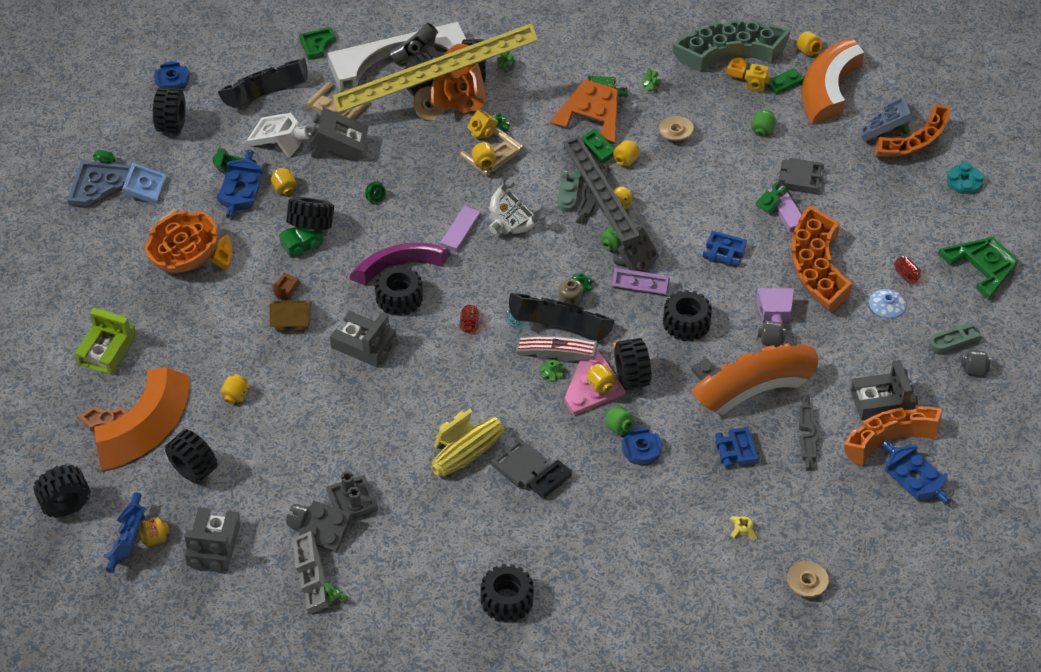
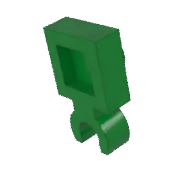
M776 182L772 186V191L766 190L755 204L771 215L782 202L779 197L787 193V188L783 186L782 189L778 190L781 186Z

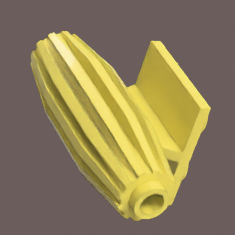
M471 409L466 412H459L452 422H445L440 426L439 433L435 437L434 447L438 448L442 444L446 445V447L432 460L431 469L433 473L444 477L465 467L479 457L504 434L505 429L496 417H491L472 427L470 417L473 411Z

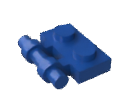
M712 230L706 243V248L712 250H704L702 257L709 258V261L715 262V260L723 262L727 266H739L740 259H736L734 256L742 257L747 240ZM718 251H719V252H722V253H726L727 256H726V255H722V254H718Z
M748 427L730 429L728 437H724L721 432L715 434V444L721 453L720 460L721 463H724L726 469L732 468V460H737L738 466L758 463L759 458ZM727 446H732L733 451H728Z

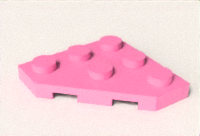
M599 350L596 351L595 359L579 361L566 393L564 402L573 416L626 394L625 389L616 376L614 387L608 393L595 392L587 382V372L593 365L604 364L611 370Z

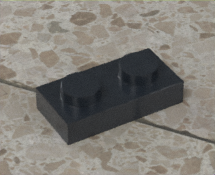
M556 460L529 482V488L544 499L572 476V471L562 462Z

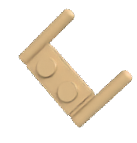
M327 82L305 105L319 113L323 107L339 113L335 101L324 96L333 87V84ZM369 103L360 105L353 111L349 109L339 114L354 120Z
M494 128L493 133L504 142L494 148L496 162L491 168H478L470 154L466 151L460 152V157L486 176L524 149L521 144L499 128Z

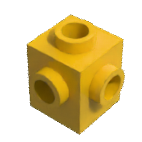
M751 64L750 70H746L745 74L747 90L764 93L766 84L769 85L771 74H768V66Z
M477 110L466 128L472 131L471 135L475 138L488 139L493 134L498 121L487 112Z

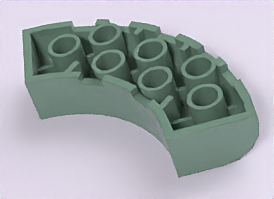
M731 20V23L724 24L715 22L709 24L706 28L699 27L690 35L685 34L673 44V53L680 63L699 72H702L706 67L715 62L736 57L754 58L772 63L784 50L789 39L790 30L774 24H770V26L762 25L760 21L744 23V20Z

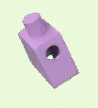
M757 288L756 303L763 323L767 320L781 322L782 324L790 322L793 288Z

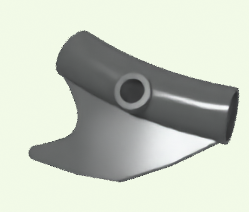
M427 22L411 38L390 50L393 61L396 64L406 65L412 58L419 54L422 55V53H431L436 58L443 56L445 52H438L435 49V39L438 30Z

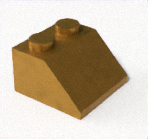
M311 300L272 301L269 304L270 327H275V330H286V327L294 326V330H304L305 326L310 325Z

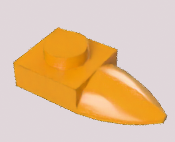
M741 57L732 59L725 74L732 78L742 79L747 67L746 61Z
M225 235L219 240L210 258L212 263L223 270L229 268L232 256V243L229 235Z

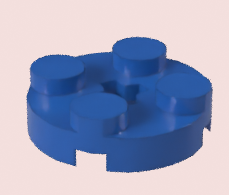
M179 62L163 63L160 65V69L158 71L156 69L154 72L155 83L160 88H185L189 81L188 68L185 65L184 67L181 66Z
M643 427L634 428L627 432V436L622 440V452L630 463L649 464L659 459L662 450V440L656 432L654 434L649 432L648 428ZM642 443L643 446H647V447H645V448H639V444Z

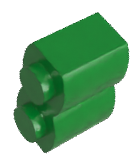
M292 227L279 234L280 243L289 257L300 256L306 250L316 249L323 243L322 234L319 230Z

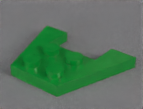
M994 237L945 247L938 251V254L950 265L962 258H966L987 277V279L977 284L976 289L988 300L1018 263V259Z

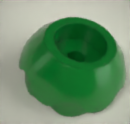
M98 149L92 156L95 161L99 160L100 162L110 164L115 162V156L112 152Z
M374 181L367 185L365 197L370 203H379L385 198L386 188L383 186V183Z

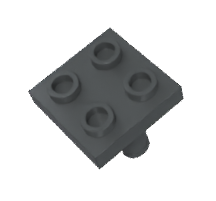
M640 226L636 229L640 234L641 241L626 247L621 245L618 249L619 253L613 259L616 265L625 264L629 270L646 272L659 257V254L643 226Z
M346 471L341 474L342 482L326 487L332 506L350 512L352 514L351 519L378 511L377 502L365 475L354 478L350 471Z

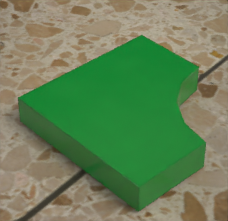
M331 27L299 34V39L308 60L323 57L325 48L329 44L336 42V37Z

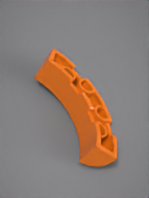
M933 104L926 125L912 133L909 137H879L874 148V156L902 157L925 149L944 130L949 120L951 107Z
M919 406L914 410L897 408L874 415L865 420L861 427L857 430L854 429L848 436L844 444L845 454L851 461L863 466L872 452L886 440L892 441L904 437L937 439L942 409Z

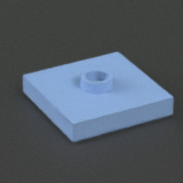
M132 163L121 193L156 204L167 175Z

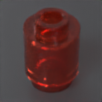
M902 256L895 261V271L907 283H914L919 280L921 269L910 258Z
M466 305L460 313V329L466 333L475 332L479 328V311L474 305Z

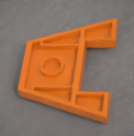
M584 79L550 123L567 129L573 113L604 123L600 134L608 142L616 144L618 90Z

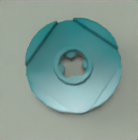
M961 162L960 165L953 166L947 175L948 186L961 194L963 192L969 194L978 192L982 187L984 174L968 162Z

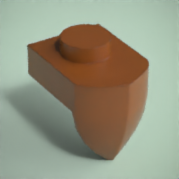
M284 272L276 284L272 283V291L279 300H288L301 282Z

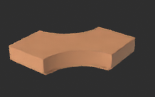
M94 406L78 417L92 431L94 427L112 422L126 414L127 411L123 407L115 410H102Z

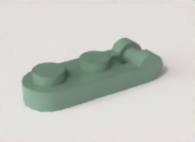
M562 170L557 203L561 211L570 212L576 206L580 182L579 172L568 173V171Z
M966 323L934 334L930 338L929 347L935 353H944L970 343L980 342L982 337L975 331L972 323Z

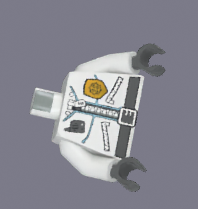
M509 177L503 180L504 185L500 186L491 197L489 207L491 213L489 218L493 223L489 226V230L493 234H497L500 230L506 235L510 232L513 234L525 233L534 227L537 221H543L546 218L544 216L542 219H538L537 214L542 210L536 211L535 217L532 218L534 214L510 191V188L514 186V182L510 186L505 184Z

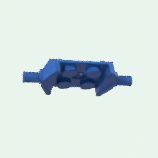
M252 150L246 151L244 159L227 162L228 169L220 193H217L216 196L221 205L228 207L226 213L228 219H233L235 210L249 209L253 206L263 175V169L251 161L254 154ZM240 185L245 186L242 190L236 189Z
M888 440L882 444V447L890 453L885 471L917 501L923 502L931 498H939L945 505L950 503L951 498L942 490L948 474L942 475L917 452V445L896 448ZM917 473L921 478H912L910 474Z
M138 492L133 493L131 502L117 518V521L122 523L118 531L120 533L119 539L113 544L112 550L103 556L109 560L106 568L108 573H114L119 561L134 549L133 542L138 535L137 528L139 523L144 520V513L147 510L139 505L142 495Z

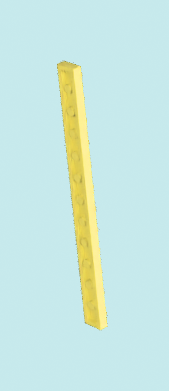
M531 23L333 95L338 112L341 113L537 42L538 39Z

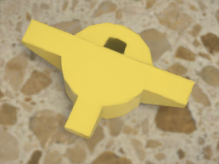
M732 516L730 518L735 524L734 531L731 533L733 538L740 535L749 536L753 541L757 539L753 531V521L745 516Z

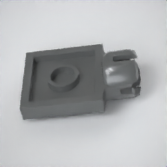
M314 500L309 507L293 504L289 510L293 512V515L287 514L286 524L290 528L299 530V536L311 531L316 546L337 553L352 514Z

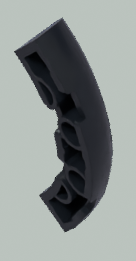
M305 58L286 62L284 65L277 67V69L270 67L239 79L233 86L227 85L220 89L218 94L227 106L240 108L265 94L292 85L305 83L308 75Z
M510 293L509 310L512 317L517 321L534 322L561 328L594 341H600L607 337L615 320L602 314L587 312L582 307L542 297L538 299L519 293Z

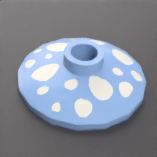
M881 289L870 296L869 306L871 310L881 317L896 318L906 310L905 298L894 290Z

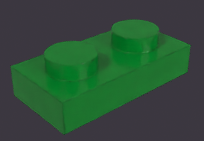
M793 68L771 78L769 85H766L777 95L803 83L804 77Z
M595 128L581 137L585 146L602 164L614 156L615 148Z

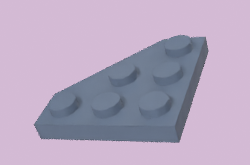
M904 96L888 103L884 107L885 110L882 114L877 113L870 119L871 123L868 127L863 126L859 130L864 142L874 140L878 135L889 133L895 127L905 126L913 120Z
M81 161L67 200L68 205L87 207L123 188L131 165Z

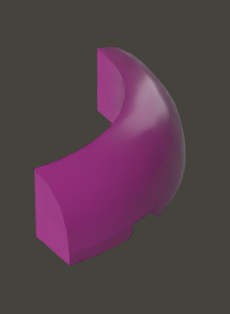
M430 243L393 245L377 251L363 260L350 273L349 280L366 286L383 269L389 266L405 264L409 261H419V263H429L442 267L450 256V250L446 247Z

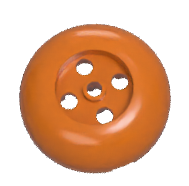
M180 211L171 214L158 222L149 232L150 237L148 242H145V251L150 261L163 271L184 273L194 270L203 265L213 255L218 244L217 226L208 214L201 211H196L195 213Z

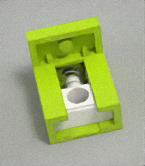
M93 307L90 312L93 326L74 353L77 365L112 375L137 336L135 326L123 315L113 314Z

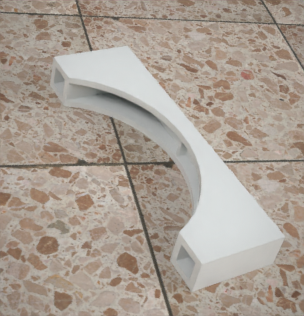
M458 22L435 27L438 30L435 39V49L438 52H446L454 45L461 44L463 39H466ZM417 32L328 53V64L340 92L357 87L361 76L369 67L391 56L390 50L401 45Z

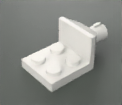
M291 113L262 117L247 139V143L250 146L277 142L285 155L290 158L303 140L312 139V126L306 125L301 127Z

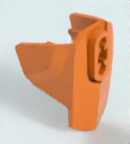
M456 44L450 49H448L444 55L468 47L469 45ZM476 63L435 78L431 85L432 105L456 109L462 113L482 109L486 104V94L479 64Z

